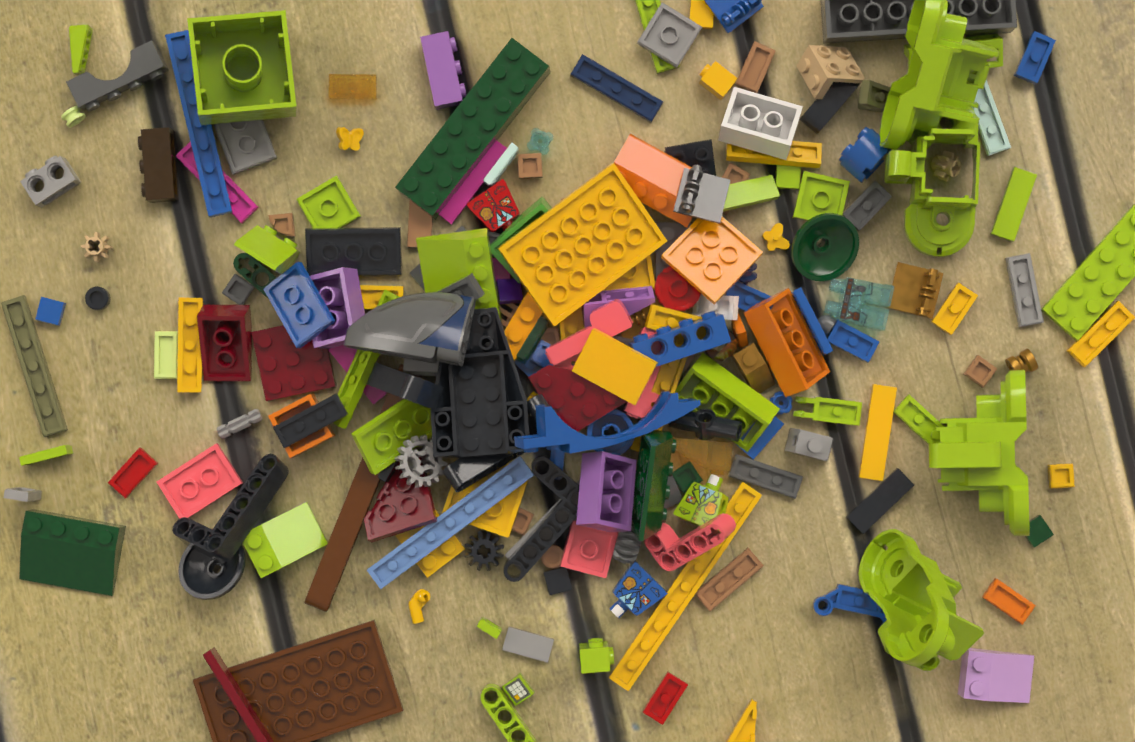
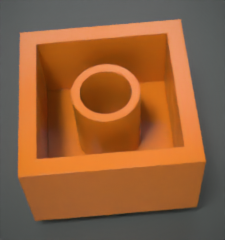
M309 394L268 415L274 427L319 402L315 394ZM328 425L288 446L285 450L289 458H294L336 435L331 425Z

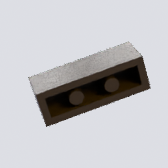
M169 127L141 129V136H138L139 150H142L143 159L139 162L140 172L144 174V183L141 184L142 196L150 203L179 201L174 130Z

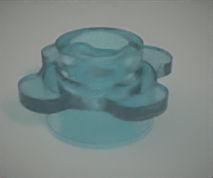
M539 128L532 129L531 140L527 143V148L530 151H540L543 155L549 152V144L553 140V134L540 131Z

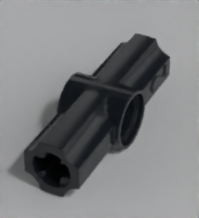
M700 409L697 412L690 411L684 416L668 423V427L694 432L700 440H711L714 437L738 442L741 437L743 423L716 417L715 412L710 409Z

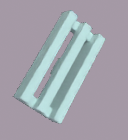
M511 143L483 179L487 186H493L517 156L519 148L515 144Z

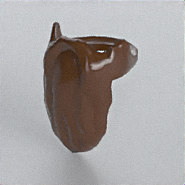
M728 329L731 342L727 343L720 352L714 349L705 350L707 356L721 362L731 357L735 350H737L738 344L732 331Z

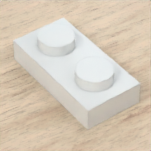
M701 294L699 300L693 306L692 314L701 316L704 313L715 311V314H723L725 320H738L739 296L723 295L714 305Z

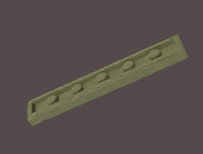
M22 295L1 302L43 437L67 431L68 428L26 296Z

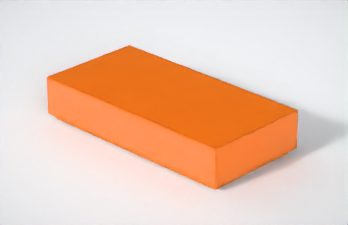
M994 578L982 596L983 599L1022 625L1036 606L997 578Z

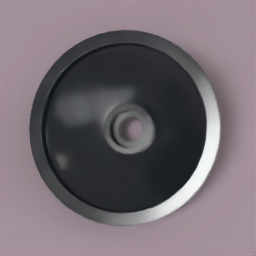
M242 544L231 560L225 563L218 562L187 547L179 563V579L185 591L201 600L217 599L230 592L241 579L245 569L246 556Z

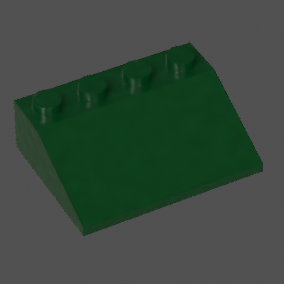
M654 430L641 435L631 523L639 541H645L660 531L662 522H666L667 509L664 508L665 500H668L670 496V486L667 485L668 476L671 477L673 473V462H670L671 453L674 454L676 450V439H673L669 431Z
M36 509L26 510L21 532L19 579L113 596L126 526Z

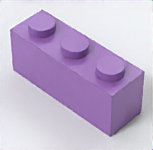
M448 31L420 37L436 110L458 106L463 101V98L466 97L464 83L459 84L458 75L462 74L460 61L454 60L453 52L457 51L455 37L450 38Z

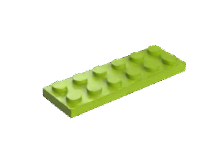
M1135 204L1132 205L1041 308L1042 312L1075 341H1078L1135 277Z

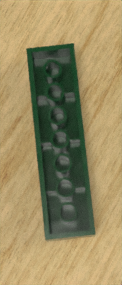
M511 38L395 188L436 220L439 213L496 140L498 141L551 73L549 65L515 39Z

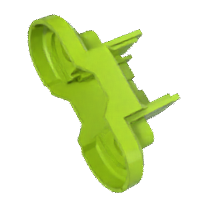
M915 0L913 3L905 34L907 41L913 49V54L907 74L894 81L888 93L880 125V147L897 150L905 141H909L914 129L929 132L930 129L937 128L940 116L975 124L979 123L978 116L974 111L967 109V106L978 108L979 104L974 101L978 89H984L990 68L986 61L987 59L998 57L999 51L993 45L964 39L967 18L948 14L947 0Z
M967 106V109L974 111L972 107ZM940 116L937 128H932L929 132L914 129L908 141L912 145V151H889L885 158L884 182L890 184H911L910 203L904 211L906 236L916 250L930 257L950 256L961 250L969 242L974 231L975 207L978 205L980 142H978V124ZM940 120H950L952 128L943 129L940 126ZM932 143L964 144L963 148H972L973 182L971 198H969V195H965L963 198L931 197L933 189H925L926 151ZM938 214H945L948 217V224L946 226H941L937 223L936 217ZM937 248H942L941 253H937Z
M1010 370L1005 375V381H1000L1001 394L976 395L977 418H940V423H947V427H936V431H940V443H928L929 468H941V479H937L938 483H949L942 485V491L979 490V512H1004V525H1009L1010 532L1014 536H1030L1028 476L1015 464V441L1027 429L1025 370Z
M889 529L883 531L870 542L860 562L859 581L864 593L870 595L886 616L887 620L878 629V634L885 651L895 659L923 671H931L938 667L940 664L938 655L950 661L958 660L984 634L981 627L956 615V603L953 597L962 589L961 583L942 574L936 561L922 555L915 540L899 530Z

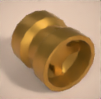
M1028 348L1021 351L1016 357L1010 356L1005 359L1009 371L1025 370L1026 373L1038 369L1037 361Z

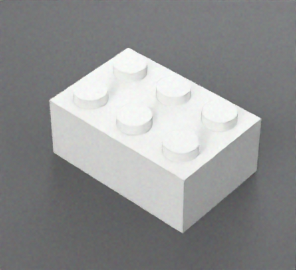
M734 87L721 124L718 141L787 160L803 106Z

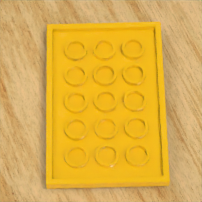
M611 163L497 249L551 325L556 326L665 244L667 239L614 163Z

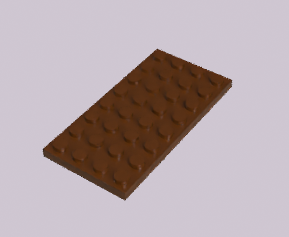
M375 619L228 667L274 742H311L404 710ZM214 673L193 679L212 742H256Z

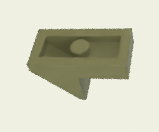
M862 80L858 109L883 112L891 87L871 80Z

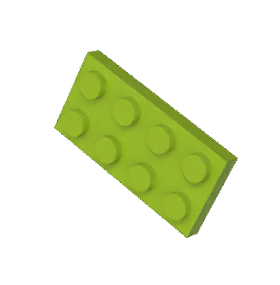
M403 399L351 433L372 474L376 475L396 461L395 457L401 456L397 449L405 447L403 444L405 440L411 441L413 436H418L420 439V436L427 435V440L432 437L430 408Z

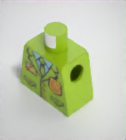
M710 474L705 486L693 482L673 514L697 526L703 525L719 514H725L729 498L719 492L723 479Z

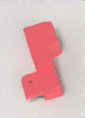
M615 299L593 310L590 314V326L547 347L545 354L550 364L572 370L574 365L571 362L577 361L593 328L611 337L631 328L633 321L624 304L619 299Z
M646 327L641 328L639 335L647 333L648 336L657 334L656 330ZM655 341L651 345L653 354L661 351V343L659 341ZM660 366L655 367L637 404L633 405L626 402L623 409L626 415L638 419V417L642 419L652 409L651 402L656 403L660 396L651 392Z

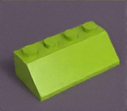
M704 353L701 354L691 367L675 393H678L679 399L692 398L700 400L701 405L693 409L692 412H697L700 409H710L715 412L716 417L742 422L741 437L752 426L744 440L733 441L746 452L754 445L780 409Z

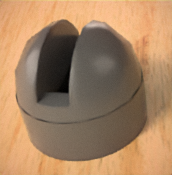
M823 315L818 318L826 336L837 321L829 315Z

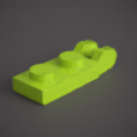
M795 397V402L813 404V412L797 410L794 411L793 416L812 418L815 421L860 426L862 402L823 397Z

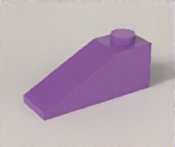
M652 286L601 291L582 305L584 327L586 328L591 325L590 314L593 310L615 299H619L624 304L629 315L654 303L655 296Z

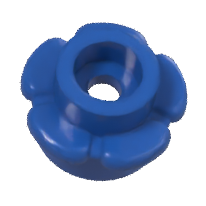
M782 391L776 392L774 397L770 398V402L780 408L777 412L778 415L788 413L792 409V397H785Z

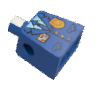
M635 561L632 565L630 564L612 590L618 600L609 609L618 618L628 609L638 616L666 596L667 592Z

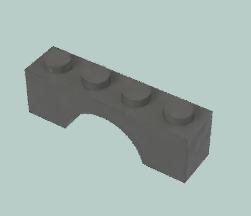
M151 40L130 51L129 66L120 77L113 80H100L87 71L66 81L77 106L83 111L87 110L89 112L98 109L101 106L100 103L106 100L114 101L122 96L121 93L129 89L134 91L141 88L143 82L150 79L152 81L160 79L164 76V72L169 69L157 45Z

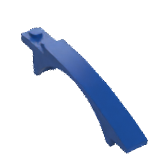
M663 391L652 409L638 423L620 433L597 437L586 436L572 429L556 414L551 406L535 405L537 434L514 437L515 447L522 448L524 452L528 453L537 452L538 447H546L547 450L561 449V451L570 454L608 447L650 433L700 406L701 402L692 398L679 399L678 393Z

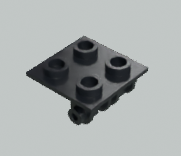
M712 139L665 147L664 152L690 167L699 165L702 167L703 173L716 176Z

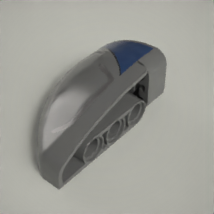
M428 292L406 295L391 300L372 309L350 325L346 333L344 346L427 363H436L438 360L440 363L462 367L475 309V297L453 293Z

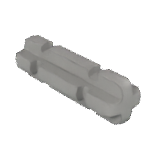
M254 409L248 412V415L244 414L229 421L227 425L223 424L217 427V432L221 439L231 436V433L235 434L251 426V423L255 424L262 421V415L258 409Z

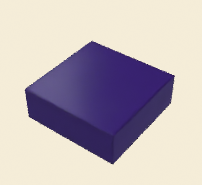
M497 279L496 286L499 304L522 302L521 282L518 283L515 279Z

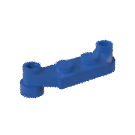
M837 584L836 589L817 597L813 602L814 611L821 616H826L832 612L833 608L880 617L883 623L887 620L881 607L870 595L864 593L861 588ZM824 601L825 606L820 609L818 607L819 602Z

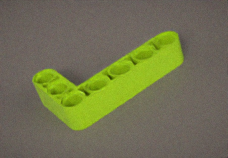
M496 684L486 685L481 692V702L507 741L537 742L502 689ZM493 690L498 694V699L488 701L485 693ZM507 710L511 713L512 717L508 721H503L498 716L499 712ZM515 730H522L525 738L517 741L512 737V733Z

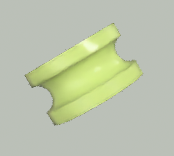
M78 106L68 109L61 116L62 120L67 121L66 125L69 128L76 126L86 117L84 113H80L81 109Z

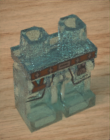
M850 277L831 279L829 292L840 294L839 301L827 300L824 313L835 317L836 320L876 331H885L889 309L884 308L890 307L894 286ZM865 304H870V305L879 306V307H883V308L872 307V306H868V305H865Z

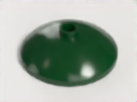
M824 213L809 219L798 230L792 243L791 255L796 269L803 276L813 281H828L839 277L850 268L858 254L859 235L857 229L850 220L836 213Z

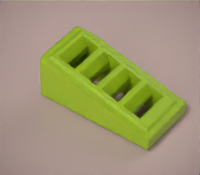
M89 25L69 27L72 72L77 76L85 73L93 29Z

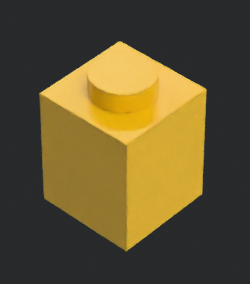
M716 61L712 66L707 64L699 74L702 77L699 84L720 100L725 97L738 79Z

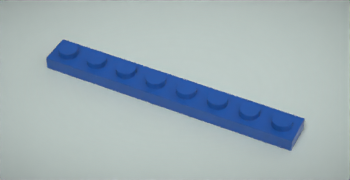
M184 30L166 34V42L208 216L212 218L233 213L212 124L201 125L198 117L189 31Z

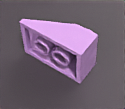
M969 648L962 655L958 695L965 699L1029 703L1034 655Z

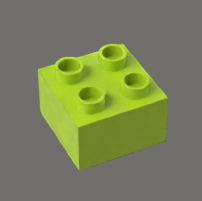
M286 10L187 18L198 117L201 125L296 117L297 106Z

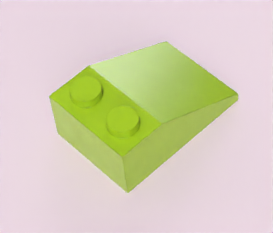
M258 225L255 226L234 244L239 249L281 274L294 264L301 253L295 249L297 247L296 243L286 237L284 241L277 238L276 234L278 232L267 225L264 228Z
M305 502L253 528L243 541V544L260 578H263L327 545L328 542L308 502Z

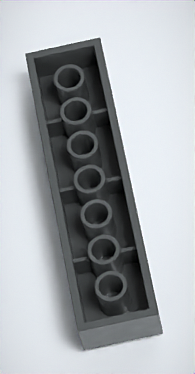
M820 0L823 44L906 39L907 25L915 0ZM947 0L948 14L967 18L964 36L1011 33L1017 28L1016 0Z

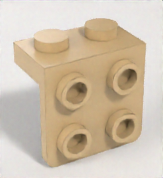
M808 45L796 65L814 99H823L833 82L862 83V80L865 79L851 52L845 47Z

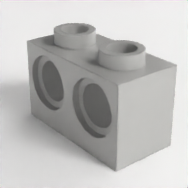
M62 156L49 158L45 161V166L27 172L25 174L26 178L20 181L34 204L41 208L81 183L68 160ZM63 168V177L56 179L55 173L57 169ZM43 180L44 188L42 191L37 192L35 186L37 182Z

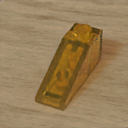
M673 438L676 439L675 451L701 467L710 470V474L724 475V471H730L733 443Z

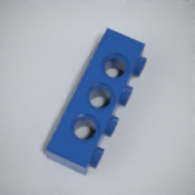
M710 311L702 314V319L693 321L692 318L678 322V327L670 329V326L656 329L657 334L648 336L647 333L634 336V341L629 342L628 345L657 361V367L729 343L731 339L723 314H715V311ZM701 326H704L706 329V335L703 339H699L696 335L697 329ZM681 333L684 337V342L681 346L677 347L674 344V337ZM655 341L661 343V351L657 354H653L651 351V345Z

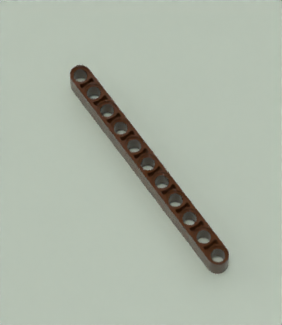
M400 364L398 371L403 372V364ZM413 375L418 378H422V375ZM388 393L380 414L404 398ZM363 457L304 602L324 612H327L364 523V517L370 508L381 480L378 478L379 473L374 475L369 471Z

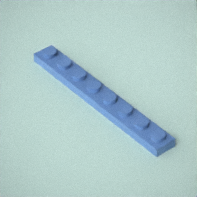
M519 456L438 516V522L426 525L368 568V573L380 589L384 588L534 476L533 472L523 458Z

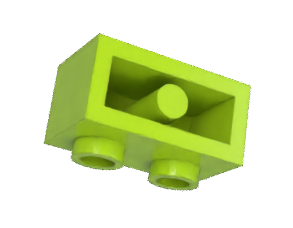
M602 638L588 639L589 643L579 644L582 674L610 671V665L615 664L613 647H608V642L603 641Z

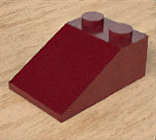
M203 305L197 315L204 381H251L252 320L250 305Z

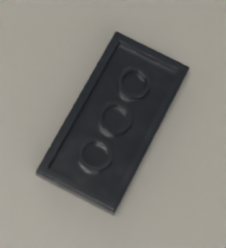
M401 227L305 229L306 263L309 276L341 267L357 269L358 276L402 275Z

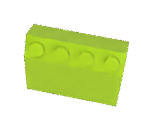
M487 228L416 238L425 293L437 292L473 273L485 293L482 297L476 299L475 309L496 307L502 320Z

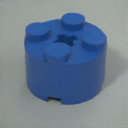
M865 127L858 134V139L854 146L849 144L842 151V156L839 159L840 165L860 183H863L864 179L867 180L885 161L883 156L893 150L880 147V135L868 127Z
M614 409L589 424L587 436H607L604 434V430H608L609 426H613V430L620 433L632 427L633 423L625 413ZM634 438L594 450L596 452L603 451L621 455L630 448Z

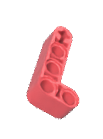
M719 514L681 538L676 535L668 524L662 523L661 530L646 539L644 544L662 569L673 571L722 543L735 530L736 523L730 515Z

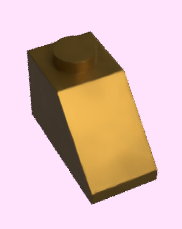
M754 343L731 356L747 384L759 394L776 384L766 362Z

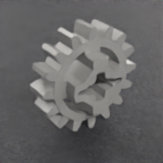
M427 435L420 436V439L418 436H413L411 441L405 440L403 442L405 447L397 449L401 456L395 457V460L400 462V465L396 466L395 469L402 470L403 472L399 477H407L406 484L408 485L415 482L416 488L422 487V484L428 487L431 486V482H438V476L444 475L441 467L447 466V463L442 461V458L433 457L432 439L427 441ZM415 446H423L419 451L412 450ZM423 472L430 473L426 477H419Z

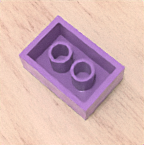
M345 267L310 276L336 321L313 339L314 348L330 349L344 345L346 333L350 325L365 315L357 269Z
M603 451L582 453L576 525L606 532L631 531L637 460Z

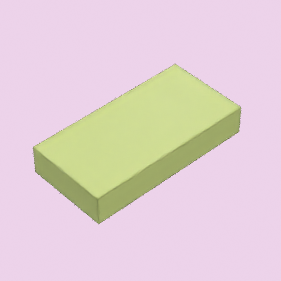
M155 331L154 379H177L178 331Z

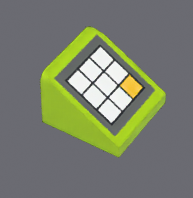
M521 672L502 686L515 706L535 693Z

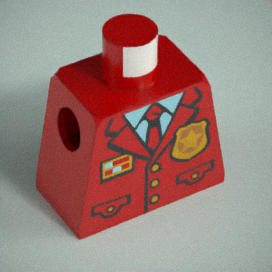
M501 179L466 204L469 210L491 232L496 231L500 227L505 231L514 222L512 219L520 214L504 179Z

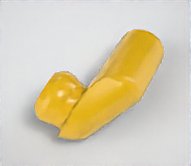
M420 589L416 591L408 602L413 624L424 621L422 608L431 598L427 590Z

